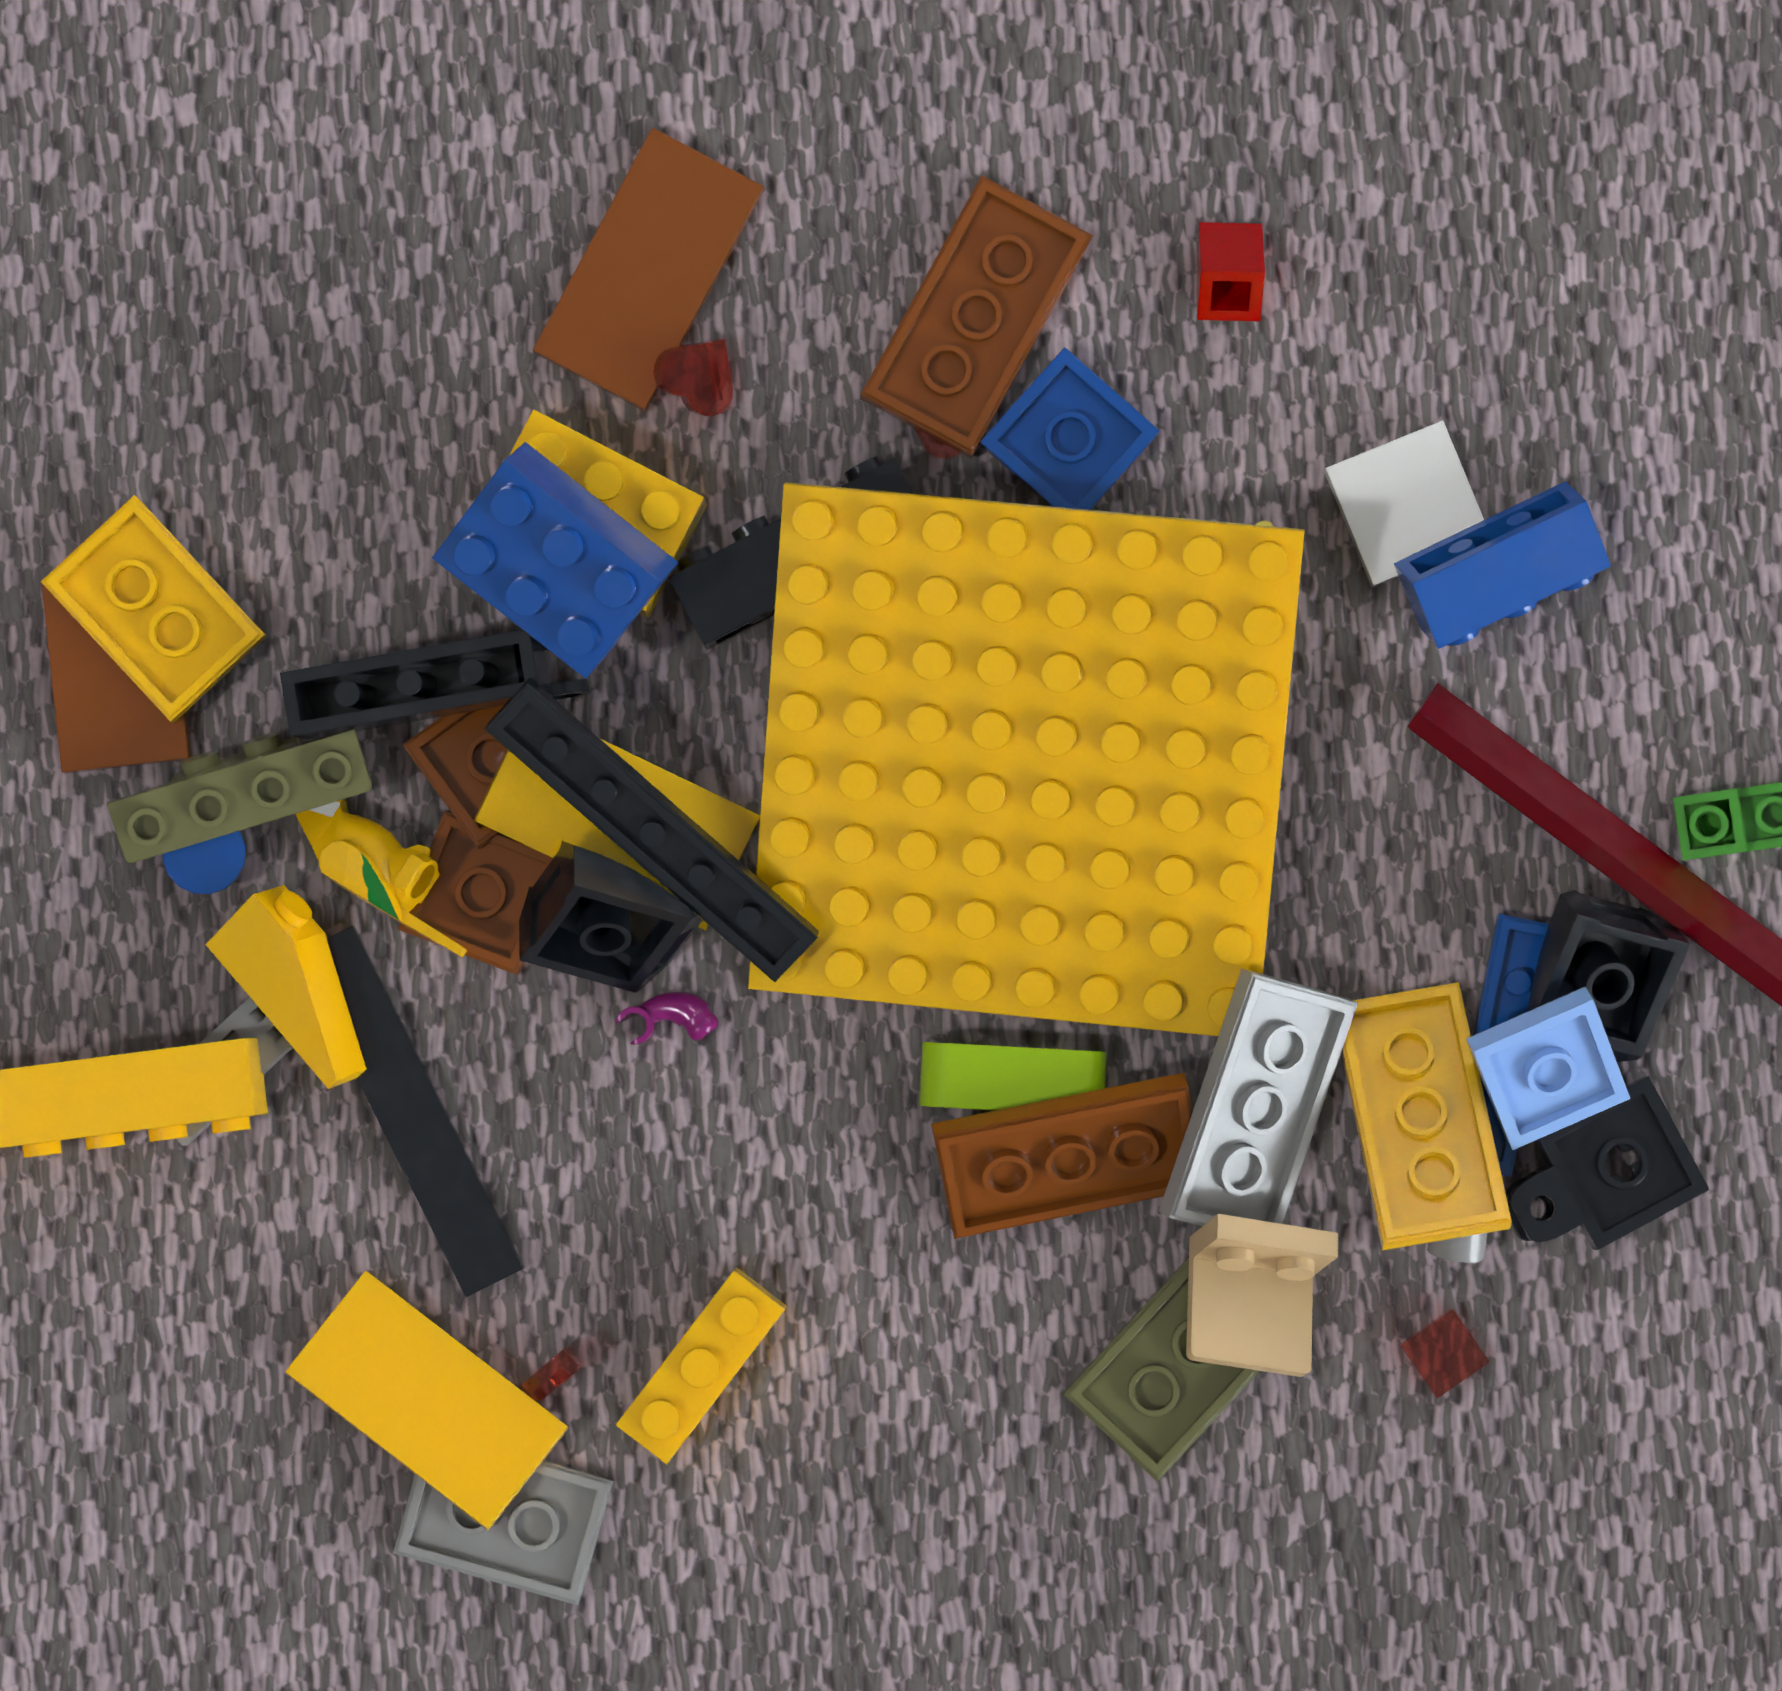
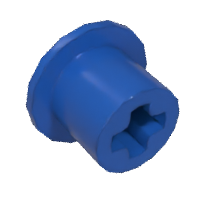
M237 831L164 853L162 859L167 874L179 887L193 894L210 895L225 890L238 879L245 865L246 846L241 832Z

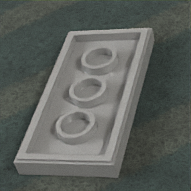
M1241 969L1159 1212L1169 1218L1200 1226L1205 1225L1217 1214L1283 1223L1358 1005L1357 1002L1333 993Z

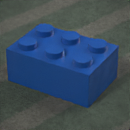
M526 442L504 460L432 557L442 567L585 679L606 658L679 563Z

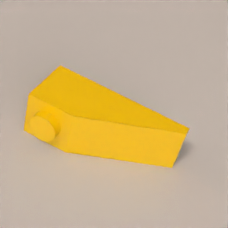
M285 885L253 894L206 943V946L328 1089L360 1077L366 1070V1066L325 932L312 918V911L306 901L298 894L289 891Z

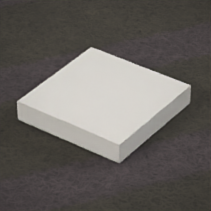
M1444 421L1324 469L1371 587L1399 577L1394 566L1395 562L1484 520Z

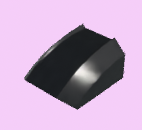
M562 841L559 851L534 886H529L519 919L520 961L636 993L674 959L703 920L680 899L635 870L596 852Z
M1575 890L1562 893L1555 906L1542 944L1527 1012L1586 987L1594 1000L1616 1061L1638 1060L1643 1056L1690 947V943L1677 928L1665 919L1641 907L1635 908L1581 894Z

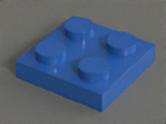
M1064 347L980 441V446L1048 506L1092 510L1159 435L1160 430Z

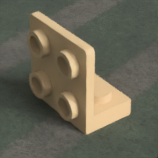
M1217 1214L1189 1238L1187 1358L1192 1361L1304 1377L1311 1371L1313 1277L1338 1258V1233L1224 1214Z

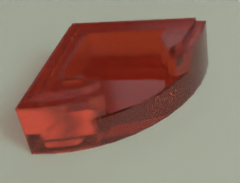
M567 1345L521 1384L520 1387L529 1397L540 1403L582 1367V1361L570 1346Z

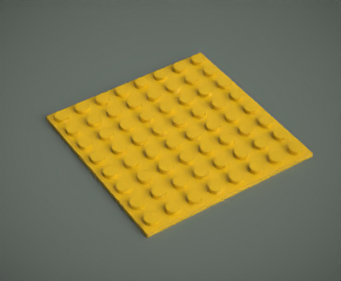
M785 482L783 484L756 876L819 930L818 938L776 982L771 980L750 961L748 989L1219 1036L1241 969L1261 974L1264 972L1305 529Z

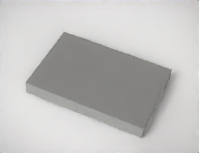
M543 1460L488 1531L415 1474L393 1554L579 1605L614 1479Z

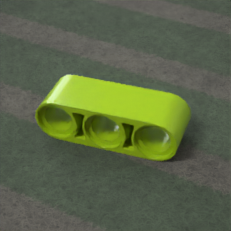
M922 1042L919 1106L1001 1110L1106 1088L1107 1052Z

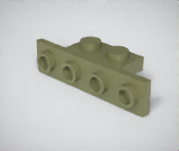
M355 728L301 744L298 743L297 737L281 741L278 732L264 734L243 742V753L223 759L219 758L217 751H209L192 756L180 762L183 771L175 773L169 784L108 802L107 807L126 862L135 863L370 791L372 781Z

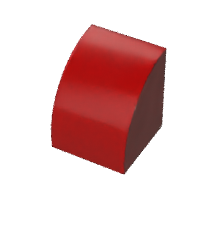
M1199 222L1196 286L1197 320L1260 322L1265 278L1262 224Z

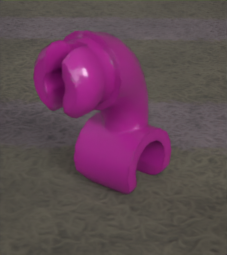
M669 992L656 995L638 1007H628L622 1010L615 1022L619 1024L632 1013L640 1014L645 1019V1033L634 1039L630 1043L631 1045L642 1044L648 1041L654 1033L655 1023L661 1020L671 1021L679 1027L683 1026L687 1030L689 1037L696 1041L701 1040L718 1027V1019L711 1013L709 1009L710 1004L700 996L689 992Z

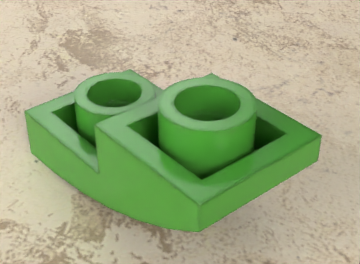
M1782 782L1673 797L1682 861L1782 847Z

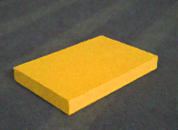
M136 495L129 499L40 581L172 723L177 721L267 637Z

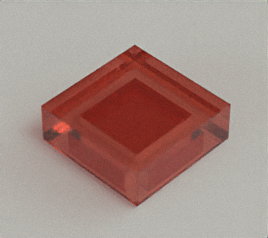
M1452 1308L1399 1344L1437 1399L1490 1362Z

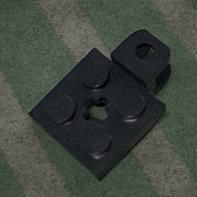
M1649 1076L1642 1077L1626 1086L1630 1096L1629 1100L1535 1140L1547 1165H1543L1517 1179L1505 1189L1511 1224L1521 1240L1534 1242L1549 1241L1581 1226L1592 1249L1599 1250L1710 1190ZM1615 1145L1621 1152L1632 1150L1637 1161L1629 1166L1632 1177L1626 1181H1623L1618 1174L1608 1175L1605 1169V1164L1610 1160L1608 1151ZM1539 1197L1544 1203V1213L1536 1220L1531 1214L1530 1206L1532 1201Z

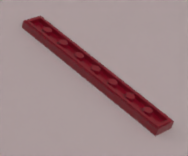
M1439 683L1435 685L1407 726L1412 732L1782 1007V939Z

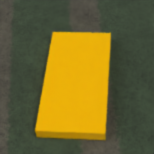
M602 740L736 859L740 860L760 815ZM507 749L473 821L551 858H554L559 851L562 841L596 852L635 870L673 894ZM703 920L698 928L706 931L708 924Z
M1459 982L1353 1000L1358 1005L1341 1054L1382 1251L1510 1229L1512 1221L1480 1075L1466 1040L1471 1035Z
M366 1270L285 1371L293 1380L488 1531L568 1430L566 1424Z

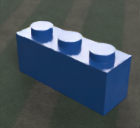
M1565 481L1394 563V566L1420 629L1439 649L1446 645L1455 646L1466 643L1476 637L1481 628L1502 618L1522 616L1534 609L1538 601L1558 591H1570L1581 588L1592 581L1594 574L1611 567L1587 501Z

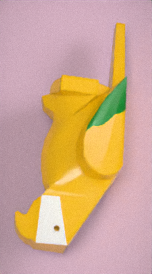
M345 799L295 814L319 861L321 873L343 889L409 929L463 958L467 952L464 947L409 913L418 903H422L440 875L437 862L429 857L430 848L419 844L406 849L403 848L392 833L382 825L362 816L349 814Z

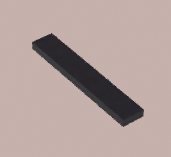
M531 678L519 688L487 723L485 730L774 982L818 938L819 930Z
M352 925L328 937L327 941L366 1066V1070L357 1079L465 1297H468L525 1267L356 927Z

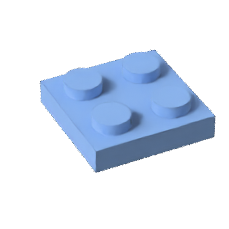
M1586 987L1466 1039L1503 1134L1512 1150L1630 1099L1596 1005Z

